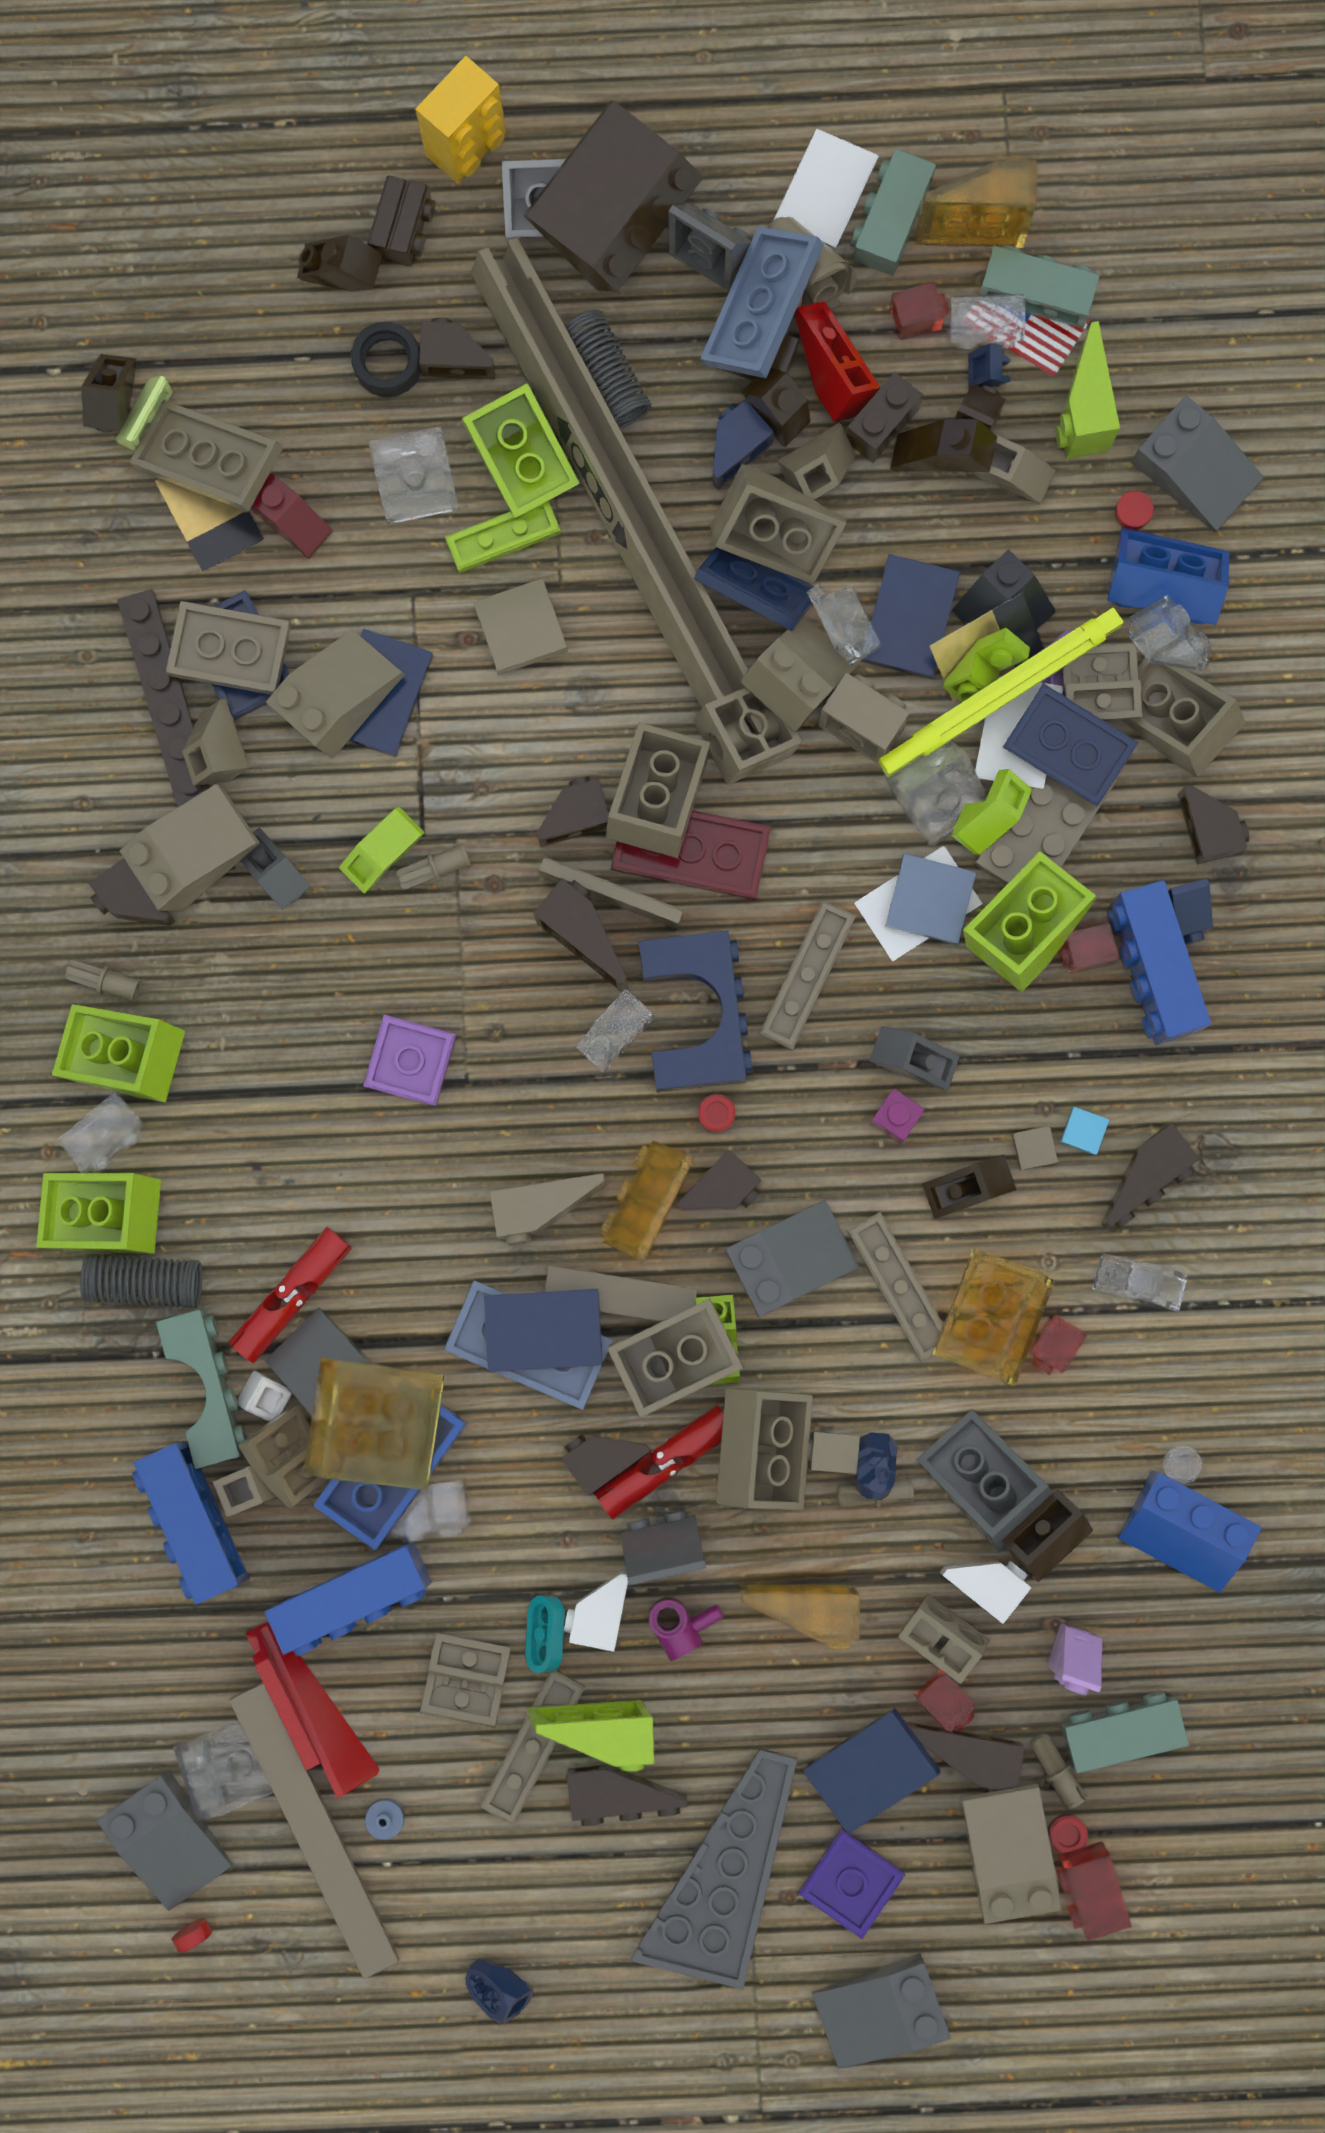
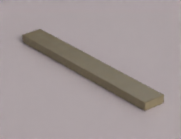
M262 1682L230 1698L231 1706L363 1979L399 1962V1956L309 1770L306 1771L264 1683Z

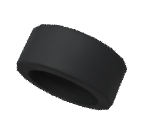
M392 322L375 323L364 328L355 338L351 349L352 367L360 385L371 394L383 398L397 397L409 391L419 379L421 373L419 365L420 349L413 334L402 325ZM390 340L400 343L408 354L406 369L400 375L392 379H379L369 373L365 364V357L367 351L373 345L381 341Z

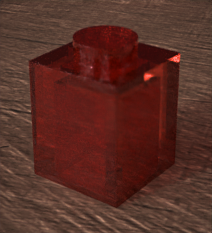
M935 282L892 293L890 310L899 341L942 329L944 317L948 315V306L945 295L943 293L938 294Z
M1110 922L1072 932L1058 951L1063 967L1069 966L1070 974L1114 964L1119 959Z
M1052 1314L1026 1353L1034 1357L1031 1364L1050 1376L1052 1371L1063 1374L1087 1335L1056 1314Z
M941 1669L914 1694L948 1733L954 1728L958 1731L962 1730L975 1717L972 1711L977 1707L976 1704Z

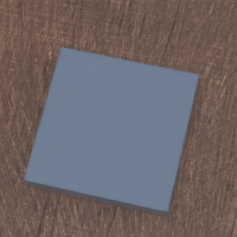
M904 853L885 927L958 945L976 872Z

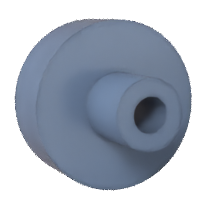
M389 1798L375 1801L368 1809L365 1817V1824L369 1833L381 1840L395 1837L401 1831L405 1822V1813L402 1806L397 1801Z

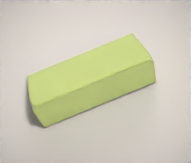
M152 377L147 381L116 438L117 443L136 451L163 400L168 401L173 393L165 377Z

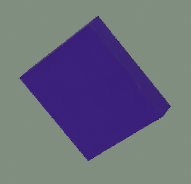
M841 1828L799 1889L798 1894L856 1936L863 1939L906 1874Z

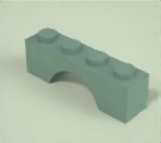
M199 1309L157 1321L156 1324L165 1358L178 1360L191 1366L200 1375L205 1386L206 1404L204 1411L197 1423L185 1432L195 1469L244 1456L238 1445L247 1439V1435L243 1425L237 1426L234 1411L238 1410V1402L233 1388L227 1389L224 1374L229 1373L228 1364L223 1351L218 1352L214 1338L219 1337V1332L214 1316H208L207 1310Z

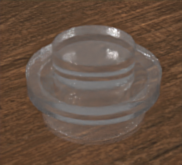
M1183 1445L1176 1446L1165 1455L1163 1468L1169 1478L1180 1484H1188L1196 1480L1200 1475L1202 1460L1193 1448Z

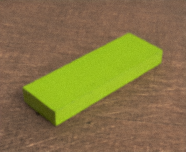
M548 500L517 518H514L510 511L446 536L445 539L460 574L560 535L561 530Z

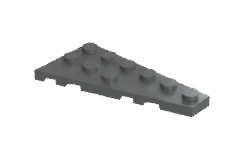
M759 1748L637 1946L630 1961L739 1989L744 1988L797 1757Z

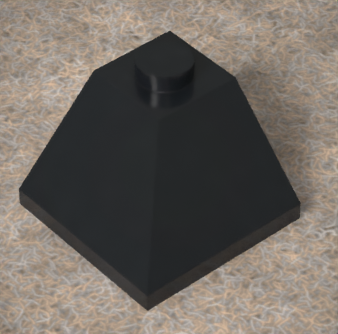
M1008 549L978 578L953 607L952 612L966 625L1023 593L1038 630L1055 614L1056 610L1036 576Z

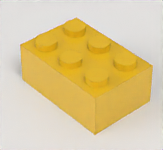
M467 56L455 66L415 109L426 157L457 184L464 176H471L478 169L481 163L480 159L489 150H496L505 138L506 128L499 84Z

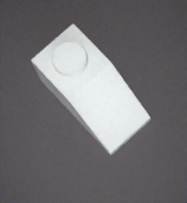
M997 1560L944 1566L939 1572L1002 1624H1004L1032 1588L1024 1582L1028 1575L1011 1561L1006 1566Z
M621 1571L580 1599L576 1604L575 1610L568 1609L564 1632L571 1633L569 1643L614 1652L628 1585L626 1571Z

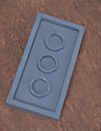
M757 227L700 358L706 366L767 378L824 246V243L818 236Z
M474 1280L444 1350L488 1369L484 1296L503 1295L505 1293ZM601 1335L602 1361L604 1363L608 1353L607 1348L611 1346L613 1340ZM602 1365L496 1371V1373L584 1410Z

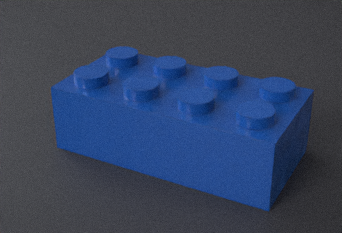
M1158 881L1120 893L1110 904L1111 910L1107 911V918L1113 932L1118 931L1122 946L1118 947L1120 959L1125 968L1130 967L1134 981L1130 982V988L1135 1002H1141L1145 1017H1142L1141 1021L1146 1037L1148 1039L1153 1038L1156 1046L1196 1034L1210 1026L1211 1021L1165 881Z
M403 1379L313 1506L376 1551L385 1542L469 1422L410 1380Z
M188 1441L174 1443L133 1462L136 1471L132 1472L135 1484L141 1493L146 1492L152 1505L148 1507L150 1518L156 1528L162 1527L167 1539L163 1546L172 1564L177 1562L183 1577L179 1578V1583L185 1597L188 1600L193 1598L195 1605L249 1580L248 1573L201 1468L195 1469Z
M412 1541L282 1601L266 1610L265 1614L283 1655L293 1650L297 1657L321 1644L322 1640L320 1637L329 1634L331 1640H334L351 1632L357 1627L355 1621L363 1617L368 1624L387 1615L388 1612L392 1611L390 1605L399 1601L401 1606L405 1607L422 1599L427 1594L425 1589L432 1581L415 1542Z

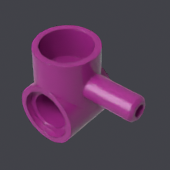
M663 1597L657 1600L651 1607L649 1624L669 1660L673 1661L702 1645L704 1642L698 1632L723 1619L724 1615L720 1607L714 1605L690 1618L686 1607L680 1600L674 1597ZM668 1607L675 1609L680 1616L677 1625L671 1628L663 1627L657 1619L658 1613Z

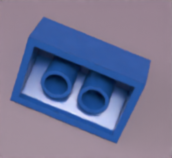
M1122 527L1109 580L1107 601L1114 602L1123 608L1137 607L1150 610L1159 616L1173 615L1186 618L1195 624L1208 623L1216 625L1229 587V551Z
M1151 1471L1117 1538L1220 1593L1245 1562L1262 1527L1160 1472Z

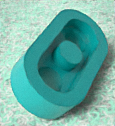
M553 1595L536 1596L528 1607L525 1657L529 1668L538 1674L555 1672L559 1668L563 1656L565 1611L561 1601Z

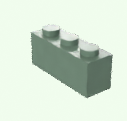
M896 148L890 161L884 159L877 176V181L881 182L877 194L874 192L870 193L863 213L868 215L864 226L857 225L851 239L850 246L855 247L853 261L894 276L933 181L936 168L935 163Z
M994 245L978 300L1083 329L1089 315L1100 275L1092 273L1091 269L1082 265L1070 267L1057 263L1050 256L1038 255L1035 257L1022 253L1019 248L1003 245L999 247Z
M1162 1691L1147 1694L1142 1697V1703L1130 1706L1128 1701H1119L1106 1705L1105 1712L1092 1715L1091 1710H1083L1069 1714V1721L1061 1722L1060 1725L1072 1769L1078 1774L1189 1746L1178 1700L1171 1695L1166 1696L1165 1692Z

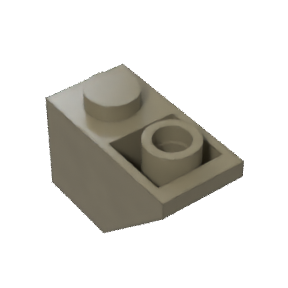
M837 423L777 462L788 485L815 500L840 484L855 457V453L842 424Z
M998 436L990 472H974L973 475L1040 505L1056 469L1027 448Z
M226 699L217 701L199 715L182 750L194 786L229 782L249 768L246 754L242 748L234 724V718L230 713Z
M251 1466L213 1481L226 1517L233 1516L277 1497Z

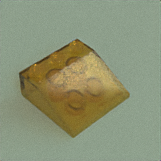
M1022 156L1008 157L1006 160L995 161L925 193L915 234V245L993 247L994 245L1001 247L1003 245L1023 248L1037 201V160H1027V158Z
M321 1357L303 1473L325 1479L427 1490L445 1375Z
M739 1584V1596L742 1603L818 1642H825L827 1649H850V1642H859V1593L852 1584Z

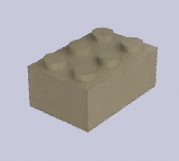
M639 722L608 816L606 838L678 858L707 766L711 742Z
M726 1388L716 1504L750 1509L804 1510L813 1395Z

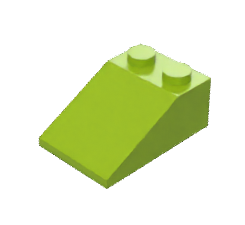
M1099 321L1091 322L1080 350L1064 410L1060 415V424L1055 428L1058 448H1064L1066 459L1109 452L1120 430Z
M528 383L461 419L478 454L514 518L580 484Z
M1039 851L963 929L966 947L1019 991L1023 992L1048 966L1097 899L1096 895Z
M72 1004L52 1076L134 1097L166 1103L185 1030L159 1019Z
M43 1173L36 1248L155 1254L161 1179L134 1173Z
M641 1700L527 1708V1715L537 1734L612 1766H620L623 1771H639L644 1769V1765L654 1764L653 1717Z

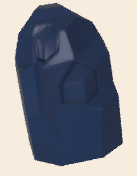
M870 1432L860 1437L855 1486L859 1493L867 1499L883 1500L889 1495L894 1486L897 1442L889 1434Z
M476 1960L469 1966L465 1977L466 1987L472 1999L489 2018L502 2025L519 2015L528 2005L534 1994L529 1984L523 1981L511 1969L503 1965L498 1966L491 1960Z

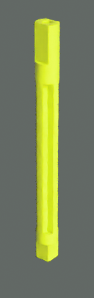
M1114 607L1096 619L1091 618L912 734L909 740L879 759L878 763L881 769L889 778L921 756L926 757L1105 641L1108 635L1122 627L1123 620Z

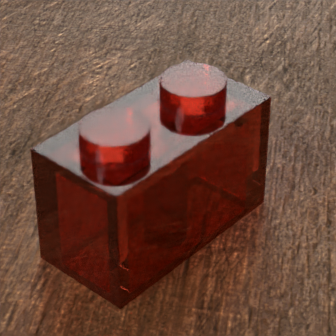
M1103 1841L1058 1855L1062 1869L1057 1870L1056 1873L1063 1894L1070 1892L1073 1905L1067 1906V1910L1074 1929L1081 1928L1087 1941L1132 1927L1111 1856Z

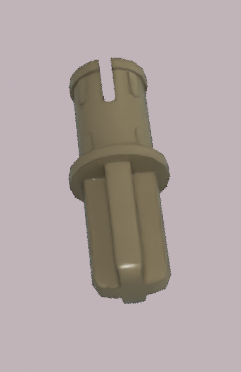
M462 843L455 848L431 856V853H428V858L397 869L396 876L401 888L407 890L433 879L441 881V876L465 866H471Z
M71 959L65 971V978L67 980L94 988L98 994L107 992L129 999L132 1002H135L142 983L141 979H135L111 971L110 966L106 965L104 968L77 959Z
M911 1477L896 1479L891 1492L883 1500H872L863 1497L856 1488L855 1483L837 1486V1500L842 1507L874 1504L875 1508H880V1504L914 1501V1488Z
M1042 1733L1030 1741V1746L1046 1771L1044 1775L1045 1781L1051 1782L1067 1810L1081 1805L1087 1799V1795L1071 1771V1762H1064L1048 1734Z

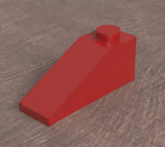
M825 301L797 307L794 314L816 395L834 422L856 417L881 387Z

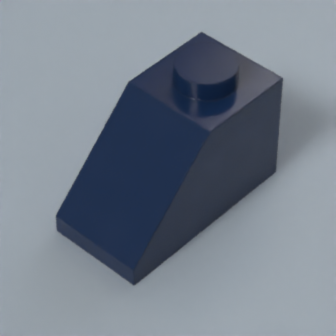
M746 399L738 406L731 404L718 417L720 421L717 422L713 465V485L716 489H719L736 475L742 464L747 466L773 444L774 431Z
M1208 878L1168 890L1185 945L1204 940V933L1213 928Z

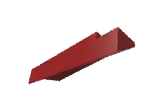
M269 1621L246 1632V1636L255 1652L252 1656L255 1667L306 1771L321 1763L337 1798L379 1773V1767L301 1656L296 1657L293 1650L283 1655Z

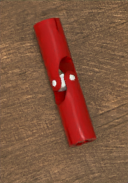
M327 1226L228 1343L239 1354L254 1364L293 1319L309 1297L316 1292L352 1250V1246ZM282 1300L287 1302L284 1307L280 1308Z
M718 1404L673 1435L662 1446H658L594 1491L596 1498L612 1520L670 1480L681 1469L688 1467L721 1444L724 1412ZM654 1463L660 1467L661 1472L648 1475Z

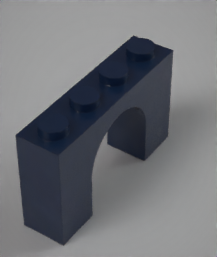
M719 931L639 941L644 983L680 978L695 979L706 984L714 991L722 1008L720 1026L715 1034L705 1043L691 1048L652 1052L657 1093L745 1083L746 1073H752L750 1050L743 1051L741 1036H748L746 1014H738L737 999H744L741 976L734 977L732 963L739 962L737 940L729 939V931Z

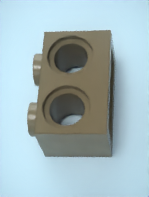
M929 1594L926 1595L908 1619L898 1636L960 1684L983 1656L990 1639Z

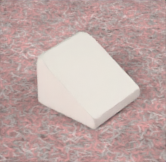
M254 1370L237 1402L245 1411L270 1422L283 1412L292 1392L288 1387Z

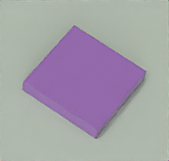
M383 1015L363 1086L436 1107L457 1035Z

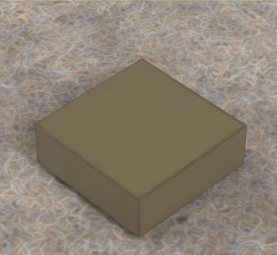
M1050 1126L1012 1134L1020 1171L1058 1163Z

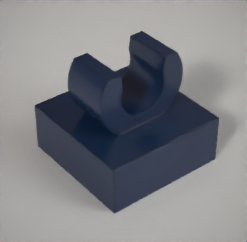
M989 343L968 354L969 389L972 384L978 387L982 385L999 387L1010 382L1009 376L1002 375V367L1010 363V358L1002 355L1001 345Z

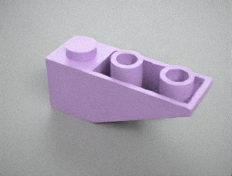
M1060 1623L1047 1663V1667L1055 1674L1054 1679L1064 1685V1688L1087 1696L1089 1689L1100 1692L1102 1638L1096 1634Z

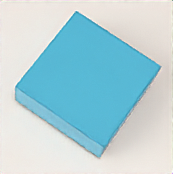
M1072 1107L1060 1143L1092 1155H1097L1109 1119L1077 1107Z

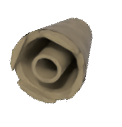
M793 217L776 218L767 227L815 236ZM825 243L797 307L825 301L832 311L841 304L837 298L844 290L849 295L854 288L857 280L856 271Z

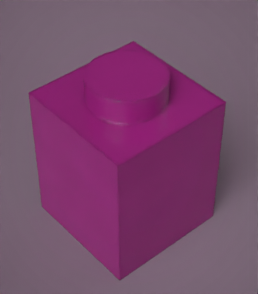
M893 1088L870 1124L901 1144L925 1109Z

